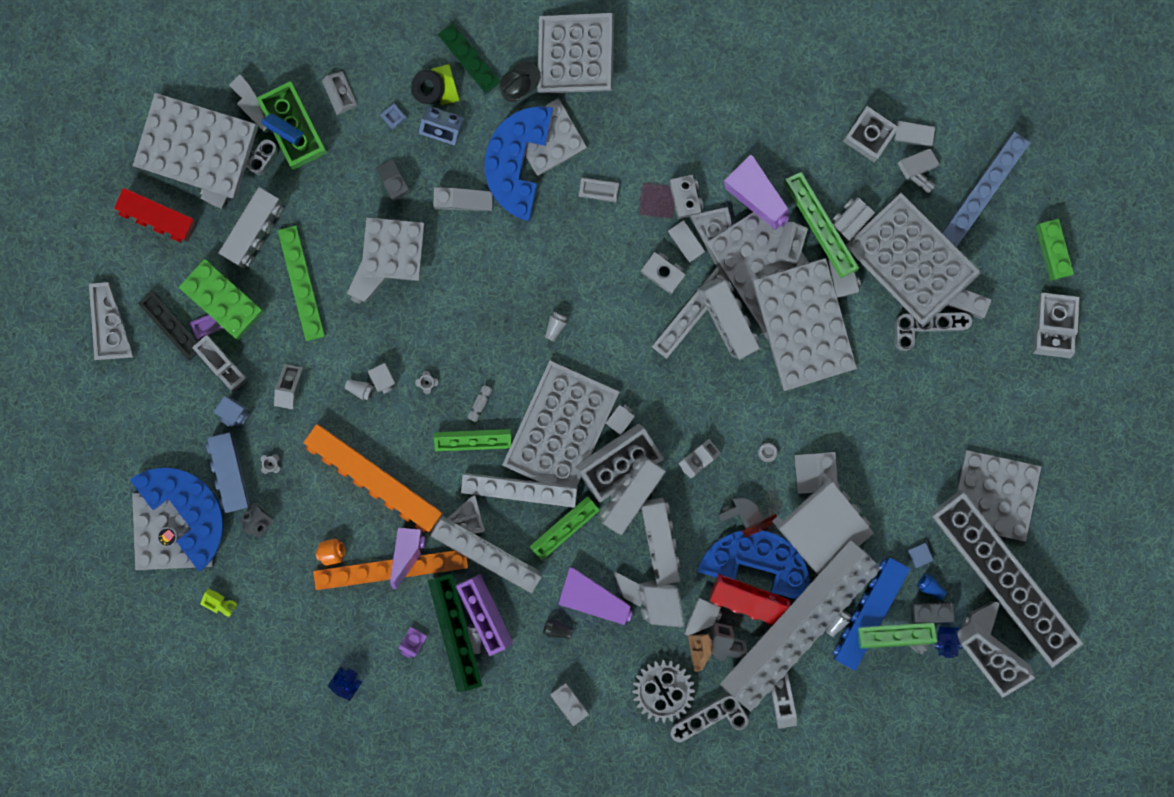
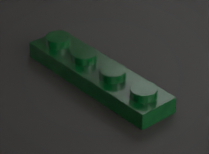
M453 23L438 34L440 39L485 94L500 84L499 79Z

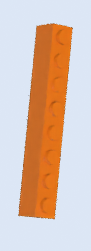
M316 424L303 442L307 445L306 450L313 455L316 453L321 455V460L327 465L331 466L333 464L338 467V473L344 477H347V475L354 479L352 482L360 488L366 487L369 490V495L375 499L380 497L385 501L384 505L392 511L394 508L401 512L400 517L408 522L411 519L416 523L415 527L423 533L425 531L430 532L443 514V512L319 424Z

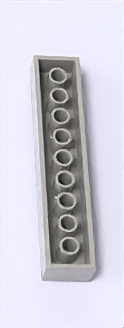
M959 490L930 513L938 526L1052 668L1083 645L1078 636L964 492Z
M850 540L720 685L743 706L752 711L759 705L767 693L772 691L773 687L786 675L787 671L799 661V658L806 650L811 648L812 644L825 632L826 628L838 618V615L845 607L850 605L855 596L864 589L865 585L877 575L881 568Z

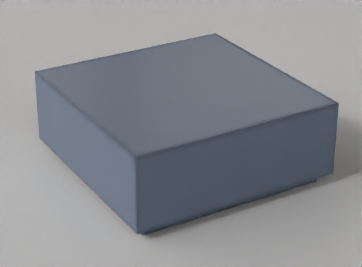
M395 103L380 114L392 130L407 119Z
M926 543L907 550L915 568L933 561Z

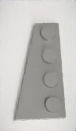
M728 207L690 216L704 244L732 226ZM706 246V248H707V250H708V252H709V254H710V256H711V258H712V260H713V262H714V264H715V266H716V268H717L719 264L717 263V261L715 260L714 256L712 255V253L710 252V250H709L708 247Z
M110 283L89 284L94 360L133 358L134 354Z

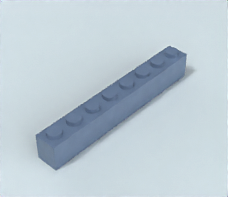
M1013 132L1008 137L941 232L955 247L958 246L1030 144L1029 141L1016 132Z

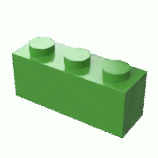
M1059 219L1035 226L1050 281L1073 275L1074 272Z

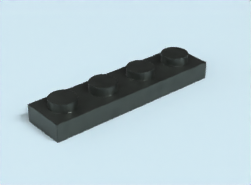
M151 291L138 302L139 306L189 361L197 355L192 347L198 343V340L154 291Z

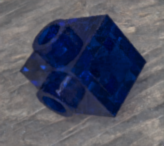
M939 627L937 642L935 643V649H938L939 656L954 658L959 655L960 649L963 650L957 633L959 627Z
M339 667L327 687L337 696L350 701L362 684V681L357 677L358 673L350 668L345 670Z

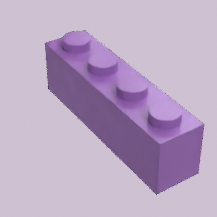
M481 574L456 586L489 656L513 644Z

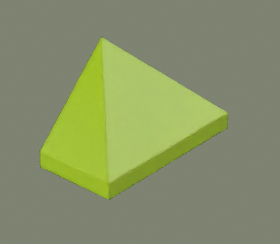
M447 64L431 69L440 74L444 81L445 89L440 99L441 106L460 101L450 65Z

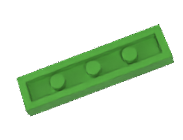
M511 429L434 432L435 451L507 449L512 445Z
M587 496L536 540L530 548L541 560L545 559L600 511L599 508Z
M934 623L863 627L857 630L860 649L935 644L937 642Z

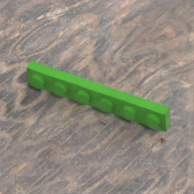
M802 172L785 179V186L840 278L856 272L859 267Z
M293 226L278 230L306 341L323 338L325 334L298 228Z

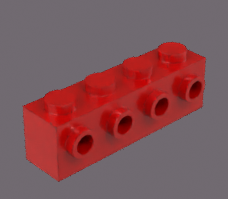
M125 188L122 189L114 207L115 210L119 211V216L129 219V217L135 218V223L146 227L147 224L153 226V231L164 235L165 232L171 234L170 238L179 243L182 240L188 242L197 222L186 215Z
M721 574L717 575L710 591V602L714 605L730 608L731 611L746 614L754 620L760 619L770 626H773L790 607L789 599Z

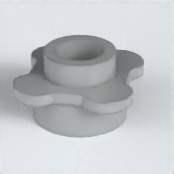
M425 371L423 376L415 381L417 387H421L425 394H429L431 389L438 385V380L433 378L430 372Z
M276 454L273 456L263 455L261 457L262 473H278L280 471L278 466L280 457Z

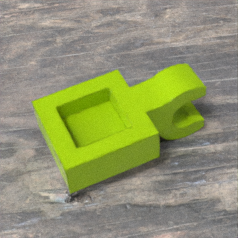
M209 588L205 591L200 603L215 613L221 611L228 617L231 616L232 610H235L237 606L236 602L231 600L224 601V596Z

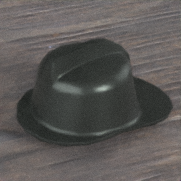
M522 62L504 74L500 82L502 97L510 102H518L534 90L541 79L538 67L530 62Z

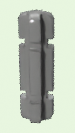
M923 174L911 178L919 186H923L922 189L927 193L931 192L935 187V184L930 180L928 181L927 177Z
M486 385L482 387L481 394L478 395L472 407L473 410L468 415V418L474 422L478 420L479 413L482 412L488 400L487 397H490L492 389Z

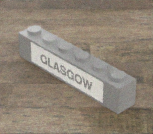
M442 515L432 530L431 536L530 593L533 592L541 579V572Z

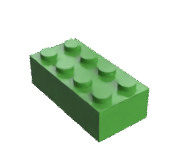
M291 81L257 97L266 117L269 114H274L303 132V136L297 145L292 144L273 132L293 170L327 154L326 148Z
M206 259L179 286L186 295L238 340L244 336L265 312Z

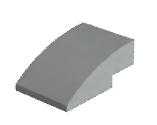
M1049 293L1040 294L1033 354L1072 358L1075 354V340L1078 333L1079 297Z

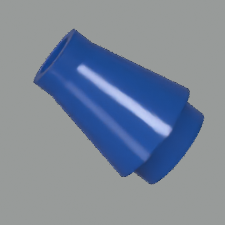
M925 574L917 584L920 591L940 601L947 594V591L940 586L932 575Z

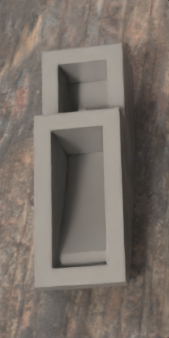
M239 75L229 84L242 98L237 105L267 134L269 129L261 122L266 116L257 100V95L245 79Z
M208 335L204 336L192 347L232 392L238 390L248 381V378Z

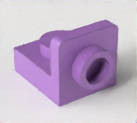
M410 627L399 646V649L402 650L401 654L408 658H411V656L416 657L427 635Z

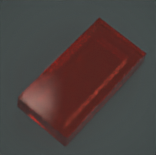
M773 514L742 530L744 537L758 533L774 524L772 521L777 518V515Z

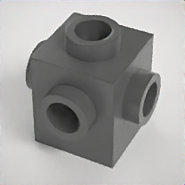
M255 503L239 519L243 525V531L250 536L254 534L258 538L274 522L272 517Z

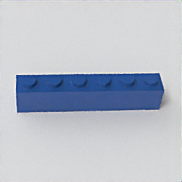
M889 557L886 560L882 559L879 567L881 569L877 577L875 576L871 579L869 583L871 588L868 594L864 593L861 597V607L853 612L850 619L852 620L850 627L844 629L841 635L843 637L841 644H837L832 652L834 660L856 671L868 649H860L858 628L880 626L910 568Z

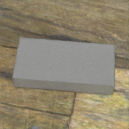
M897 121L896 126L899 128L895 133L894 141L932 147L935 127Z
M931 149L898 162L906 179L920 175L940 165Z
M581 177L579 197L616 202L619 183Z
M684 220L668 231L689 263L705 253Z

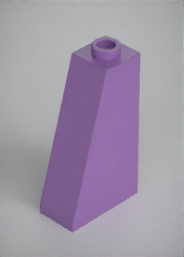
M752 155L724 180L725 189L773 229L777 230L789 220L787 206Z
M569 568L559 605L625 625L626 621L630 622L633 611L630 610L631 606L575 568Z

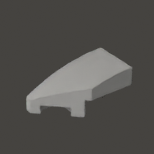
M615 572L614 576L618 583L619 593L626 600L641 607L642 601L638 597L639 584Z

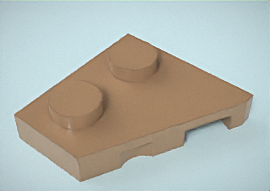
M691 634L688 636L694 672L703 670L712 655L711 649L713 645L709 635Z

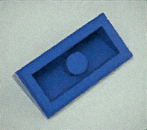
M269 114L261 121L266 128L294 145H297L303 136V132L274 114Z

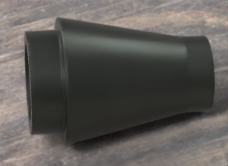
M547 619L543 634L547 635V637L567 639L571 638L573 628L555 619Z

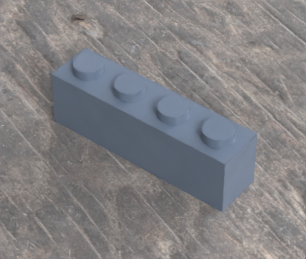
M233 433L207 438V452L211 454L213 460L210 462L213 473L216 472L217 476L215 486L217 491H220L222 497L219 499L221 509L225 510V513L251 507Z

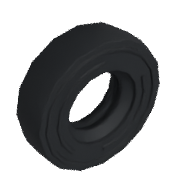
M420 71L411 82L412 95L422 104L430 105L436 103L444 94V81L440 74L435 71ZM426 80L432 81L434 86L432 93L428 95L422 91V84Z

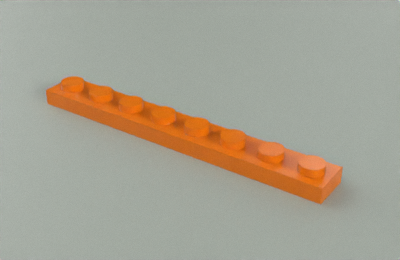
M456 550L420 555L405 577L468 568L467 556ZM393 559L313 571L316 590L390 580Z

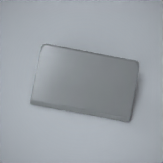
M343 71L327 75L322 80L337 115L358 106Z
M787 222L784 225L775 258L798 265L808 228L795 222Z

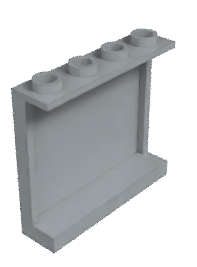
M825 475L823 478L826 483L784 520L777 517L772 521L817 575L827 567L850 540L859 547L873 534V531L869 528L871 523L864 516L861 518L859 508L855 504L851 505L849 503L851 499L844 491L840 492L838 488L841 486L834 478L830 480Z

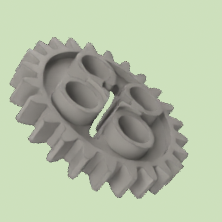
M662 659L661 665H658L655 660L653 667L648 663V670L646 671L641 668L643 675H636L639 682H633V685L638 687V689L632 690V693L638 694L633 700L640 701L636 707H643L641 714L648 712V719L655 716V722L658 721L659 717L662 718L663 723H665L668 717L673 722L674 715L680 719L679 712L686 714L684 707L691 708L688 700H694V697L690 696V693L695 692V689L690 688L694 682L687 681L691 675H684L686 669L679 670V663L673 667L672 660L669 661L668 665H665L664 659ZM665 673L672 675V680L668 683L662 681V675ZM655 676L658 677L664 689L668 688L667 694L673 702V706L669 705L664 694H659L660 688L654 679ZM646 684H655V691L647 692L645 690ZM680 690L682 692L681 698L673 699L671 697L672 692ZM661 699L666 702L663 709L655 707L657 700Z

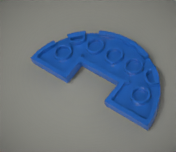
M531 107L511 115L496 129L486 150L485 175L493 196L505 210L526 221L531 220L538 187L537 183L520 180L527 144L530 142L543 146L547 145L554 108Z
M175 468L151 469L131 478L130 481L152 510L157 509L167 500H170L191 528L189 532L176 542L196 569L201 572L216 555L223 536L222 510L213 491L197 476Z
M742 530L721 538L705 553L697 569V572L713 577L721 574L732 579L736 578L739 564L776 574L771 593L796 600L810 585L806 564L797 550L782 537L763 530Z

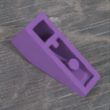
M398 528L390 579L393 589L398 588L421 555V549L425 548L426 537L423 536L420 529Z

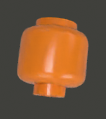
M338 539L322 541L316 550V558L326 566L340 563L346 555L345 546Z

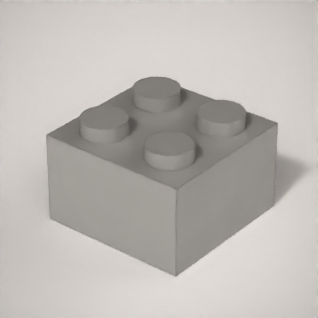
M867 106L843 142L875 162L899 127Z

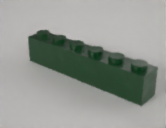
M453 574L429 579L428 584L457 692H466L482 687Z

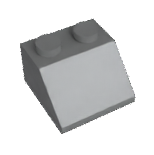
M835 452L794 455L798 494L816 492L826 483L823 478L824 475L830 480L834 478L838 482Z

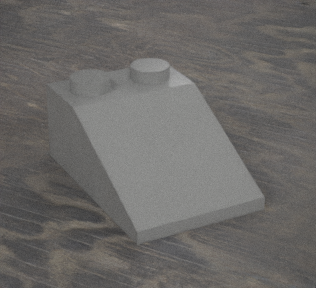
M656 580L639 583L638 597L643 603L641 614L644 620L654 625L684 626L676 587L671 584L657 586Z

